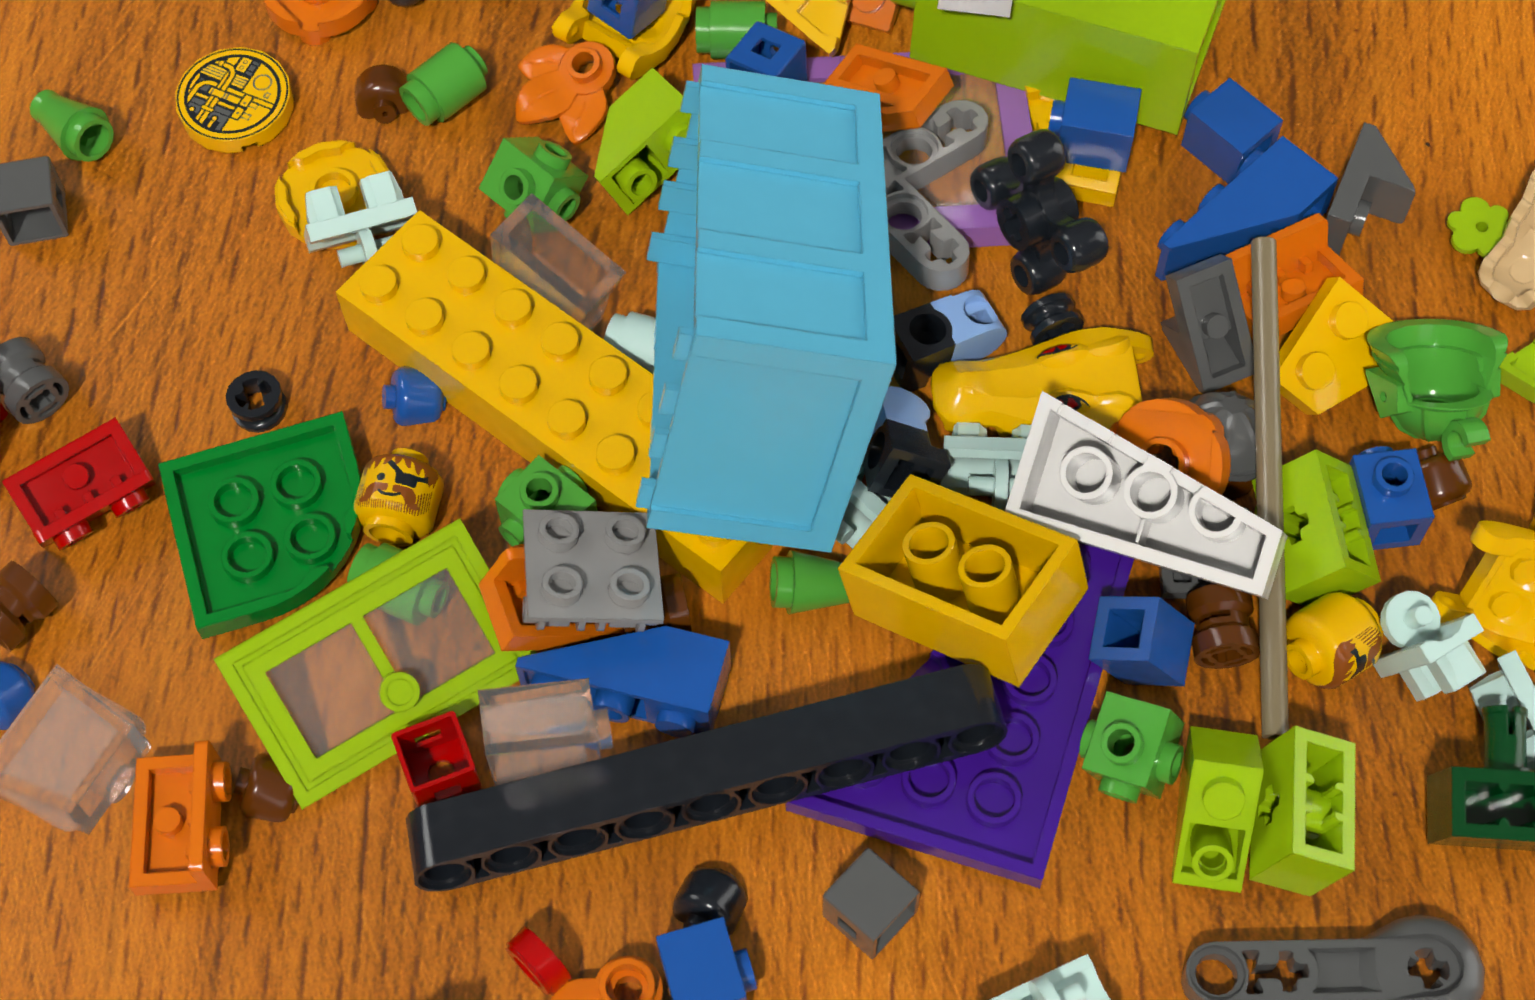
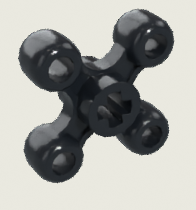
M1048 129L1035 130L1017 138L1009 146L1007 156L994 158L977 166L971 173L969 181L972 194L977 203L986 210H996L997 221L1003 236L1013 248L1019 250L1011 259L1010 269L1017 287L1027 295L1041 294L1058 286L1065 279L1066 273L1081 272L1097 265L1106 257L1109 248L1108 239L1101 225L1089 217L1079 218L1078 204L1073 192L1062 179L1055 177L1066 164V153L1059 137Z

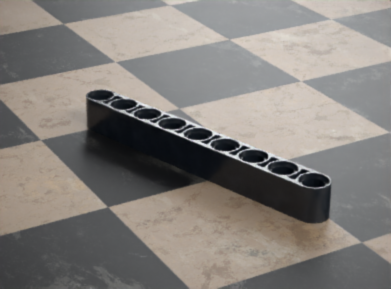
M966 664L431 802L415 808L406 817L414 882L418 888L426 891L441 892L965 757L991 749L1001 743L1007 736V726L990 672L982 665Z

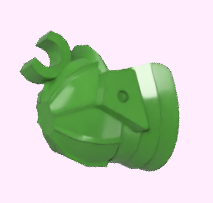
M1448 319L1400 320L1382 324L1369 331L1367 341L1372 349V357L1379 367L1366 369L1365 374L1380 418L1391 417L1398 430L1413 438L1426 440L1427 442L1442 441L1443 452L1448 461L1471 458L1475 454L1471 446L1486 444L1491 440L1489 430L1481 419L1486 415L1490 401L1500 396L1501 368L1499 366L1507 355L1506 350L1508 347V338L1504 333L1484 325Z

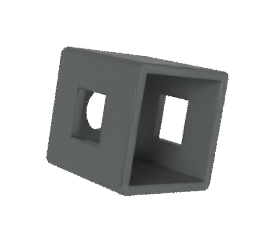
M48 156L0 164V229L10 246L62 238L69 235L65 187Z
M867 848L823 894L822 914L823 917L873 960L916 914L920 891L874 851Z

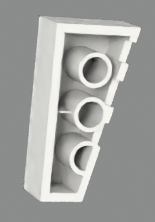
M1044 391L1041 392L1006 505V512L1077 539L1079 543L1268 600L1288 537L1281 529L1197 482L1154 455L1142 450L1092 419L1087 418Z

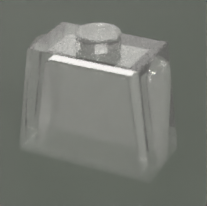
M532 193L490 234L492 261L591 331L604 317L609 297L626 274V271Z
M56 664L0 739V799L25 809L64 832L78 830L89 835L111 803L119 802L128 793L135 779L136 758L145 757L152 747L145 738L147 727L144 720L134 712L87 687Z
M589 678L478 690L485 755L495 786L601 759V750L613 748L608 708L594 709Z

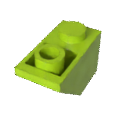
M653 67L609 107L594 173L597 181L627 215L661 186L664 180H667L678 170V168L668 167L674 136L686 138L691 117L689 113L680 112L683 95Z
M1190 726L1179 786L1172 883L1241 893L1264 772L1258 735Z

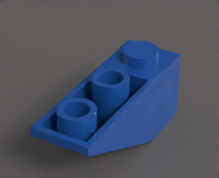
M1284 136L1280 137L1265 152L1261 149L1255 150L1243 162L1238 170L1237 177L1226 187L1222 184L1213 187L1201 201L1194 216L1186 223L1181 219L1177 220L1165 231L1157 246L1161 253L1155 276L1164 281L1166 280V275L1216 255L1231 253L1250 244L1255 238L1266 237L1316 213H1320L1323 216L1329 207L1338 177Z
M662 626L644 630V632H634L518 657L515 667L522 691L527 692L528 696L536 702L552 707H563L566 702L589 707L595 715L618 723H625L629 721V718L654 723L659 731L673 737L682 738L714 728L732 664L730 641L669 626Z

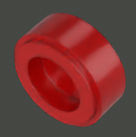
M524 926L506 943V951L515 964L546 995H554L571 979V975L563 963L529 928Z

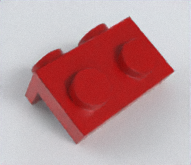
M116 417L2 480L3 485L31 528L39 545L45 548L55 543L59 551L72 546L93 533L94 531L89 522L112 510L116 518H119L148 502L150 497L145 490L156 484L153 476L144 465Z

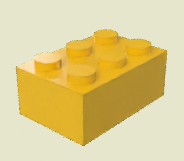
M912 474L907 477L838 567L855 616L962 663L982 665L988 669L990 675L1017 687H1020L1089 589L1077 539Z

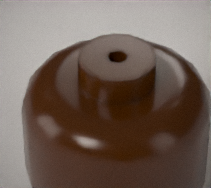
M385 64L375 65L364 70L357 78L354 88L355 105L358 115L364 119L375 118L376 121L387 124L394 121L398 114L407 113L409 110L399 93V88L407 83L405 73L395 66Z
M1436 446L1417 452L1433 511L1467 498L1466 494L1472 489V481L1462 459L1448 461L1444 452L1438 453Z
M269 753L258 754L252 762L251 769L240 767L233 793L243 795L240 810L244 816L271 822H283L289 818L291 813H295L298 802L293 795V788L285 782Z

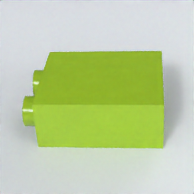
M891 0V3L914 9L909 58L1025 91V86L1041 90L1040 96L1066 101L1070 77L1140 88L1142 90L1136 123L1176 135L1179 132L1226 0H1013L1009 18L937 9L938 0Z

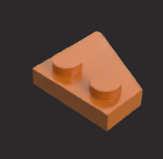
M857 43L823 83L825 85L879 93L882 132L921 128L954 86L947 68Z

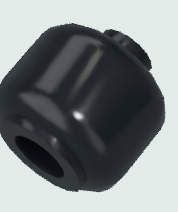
M714 867L697 868L684 879L674 898L672 911L675 918L684 923L683 928L724 917L730 936L735 931L746 907L747 895L740 882L729 872Z

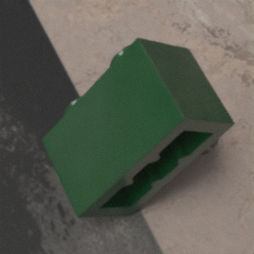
M1508 705L1483 707L1484 767L1451 766L1427 776V844L1535 851V772L1533 769L1527 768L1526 717L1528 716V709L1526 707L1514 706L1512 711H1508Z

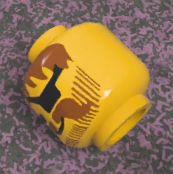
M397 448L391 454L378 455L366 463L354 501V511L358 516L359 522L364 526L363 532L366 536L381 544L388 543L395 547H406L411 545L413 540L421 539L431 533L442 498L444 481L438 471L428 464L429 460L425 455L412 449Z
M1331 592L1323 595L1294 613L1286 621L1288 668L1298 678L1306 680L1319 688H1339L1369 669L1379 660L1382 652L1383 630L1378 614L1366 601L1354 598L1348 594Z

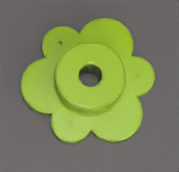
M1478 197L1465 199L1459 211L1450 213L1446 221L1448 228L1454 231L1451 236L1453 248L1463 254L1477 252L1481 257L1485 258L1503 237L1509 218L1507 209L1499 205L1490 207L1485 200Z

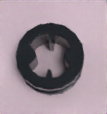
M1053 293L1033 302L1023 312L1021 322L1027 331L1032 332L1030 340L1033 346L1083 328L1084 322L1079 313L1073 311L1074 302L1069 294Z
M254 370L243 373L228 386L226 392L227 406L239 427L246 431L257 433L269 431L279 425L285 417L287 411L286 397L277 379L266 371ZM261 392L264 405L260 408L252 409L248 397Z

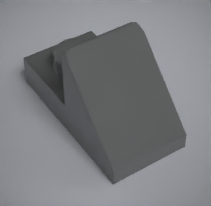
M1364 122L1326 218L1328 220V246L1338 255L1348 233L1357 237L1360 236L1368 213L1402 224L1416 194L1411 180L1375 125Z
M1219 254L1166 275L1175 316L1161 322L1162 331L1199 392L1206 394L1254 375L1253 344L1232 258Z

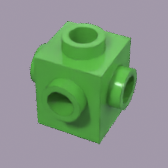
M538 136L503 138L478 189L505 209L504 216L511 223L525 230H535L536 228L563 226L573 216L580 204L579 194L588 175L571 162L572 155L556 143L542 140Z
M540 455L525 469L519 468L510 473L501 484L498 496L495 498L501 522L498 529L511 546L524 544L523 509L598 511L596 500L588 494L587 486L574 471L564 465L556 469Z
M1106 691L1097 720L1091 719L1087 723L1081 738L1079 753L1080 757L1084 759L1082 769L1100 781L1097 791L1110 797L1137 804L1140 793L1161 799L1165 783L1172 785L1176 781L1182 766L1184 748L1178 742L1185 723L1171 709Z

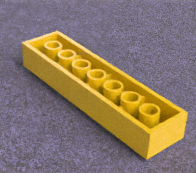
M420 210L336 291L349 331L398 367L409 366L427 376L442 390L443 395L446 397V402L531 463L540 455L556 469L561 465L570 468L587 486L588 494L596 500L598 511L647 513L646 508L636 507V498L641 478H649L650 472L648 450L651 441L650 423L652 418L653 374ZM656 529L658 557L721 603H724L774 546Z

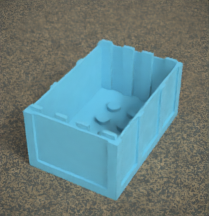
M702 64L698 82L686 80L680 112L691 114L686 138L674 136L668 167L678 168L676 181L664 180L659 198L658 210L668 211L664 233H651L647 251V260L657 262L653 395L650 423L651 441L648 450L650 472L649 478H641L636 498V507L647 509L646 528L831 553L896 367L880 94Z

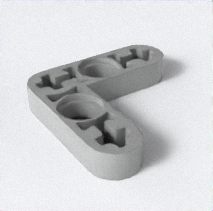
M953 100L945 103L933 111L921 128L898 130L883 139L887 218L889 219L897 214H909L920 222L917 226L908 230L896 229L888 223L890 254L920 284L936 291L951 290L965 281L969 268V244L918 190L976 157L984 150L988 133L987 113L983 107L967 100ZM916 149L925 152L930 158L921 164H909L902 161L898 156L904 151ZM931 252L938 258L933 262L930 261ZM952 258L951 263H947L945 260Z

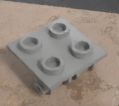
M523 509L526 596L523 597L522 606L523 623H535L536 630H544L545 626L569 627L570 622H575L576 631H584L586 623H595L596 631H604L606 623H608L609 627L635 628L636 632H644L646 625L657 626V624H663L664 614L656 529L646 528L647 513Z

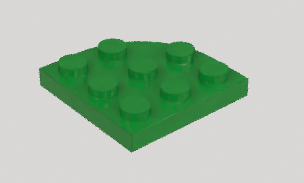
M343 411L158 463L194 621L202 640L270 620L301 606L324 589L338 574L352 553L359 537L362 525L354 511V501L362 476Z

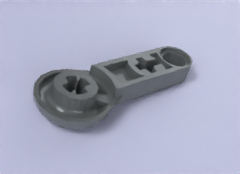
M1418 914L1396 919L1361 939L1215 941L1205 943L1196 948L1190 955L1182 970L1181 984L1184 994L1189 1000H1481L1484 993L1485 967L1477 946L1462 929L1443 918ZM1419 958L1425 959L1429 970L1440 972L1441 977H1438L1430 986V989L1424 988V982L1421 977L1410 976L1408 970L1412 969ZM1211 959L1224 963L1232 971L1234 978L1233 989L1221 995L1210 994L1203 990L1198 984L1195 975L1197 965ZM1245 959L1253 960L1251 974L1271 973L1278 964V961L1282 960L1286 961L1289 972L1300 973L1302 978L1296 981L1291 988V992L1283 991L1282 983L1278 979H1258L1253 986L1254 994H1247L1249 970Z

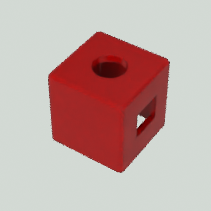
M454 711L444 713L391 734L405 778L417 807L483 789ZM440 729L441 734L416 743L415 738ZM439 762H447L454 767L455 772L432 781L429 779L430 769Z

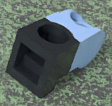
M970 290L955 296L949 295L893 316L896 367L893 376L900 388L910 392L916 391L926 386L928 377L932 376V372L940 363L958 360L977 361L990 355L1004 342L1007 337V330L980 290Z
M888 387L863 459L868 491L890 498L894 496L910 474L940 485L951 467L947 450L931 446L926 426L930 418V410L927 404L914 393L900 387Z

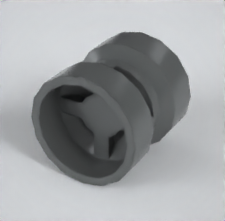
M17 337L0 344V395H5L4 402L6 408L16 420L23 424H33L53 415L67 399L70 388L66 379L57 369L45 365L44 353L31 339Z

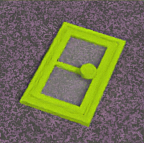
M460 518L213 659L285 782L292 786L293 795L301 809L308 807L397 754L391 738L392 733L450 711H454L456 716L459 717L518 682L519 678L515 667L518 657L537 653L536 650L501 651L478 585L489 571V568ZM428 733V734H426V735H423V736H420V737H418V738H415V741L417 742L418 740L424 738L425 736L429 735L430 733Z

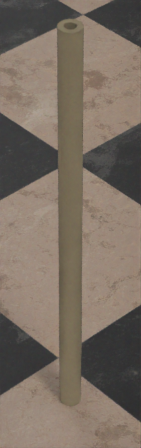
M1258 237L1251 241L1257 516L1284 532L1277 241L1272 237ZM1284 550L1268 600L1259 597L1262 738L1275 740L1289 730Z

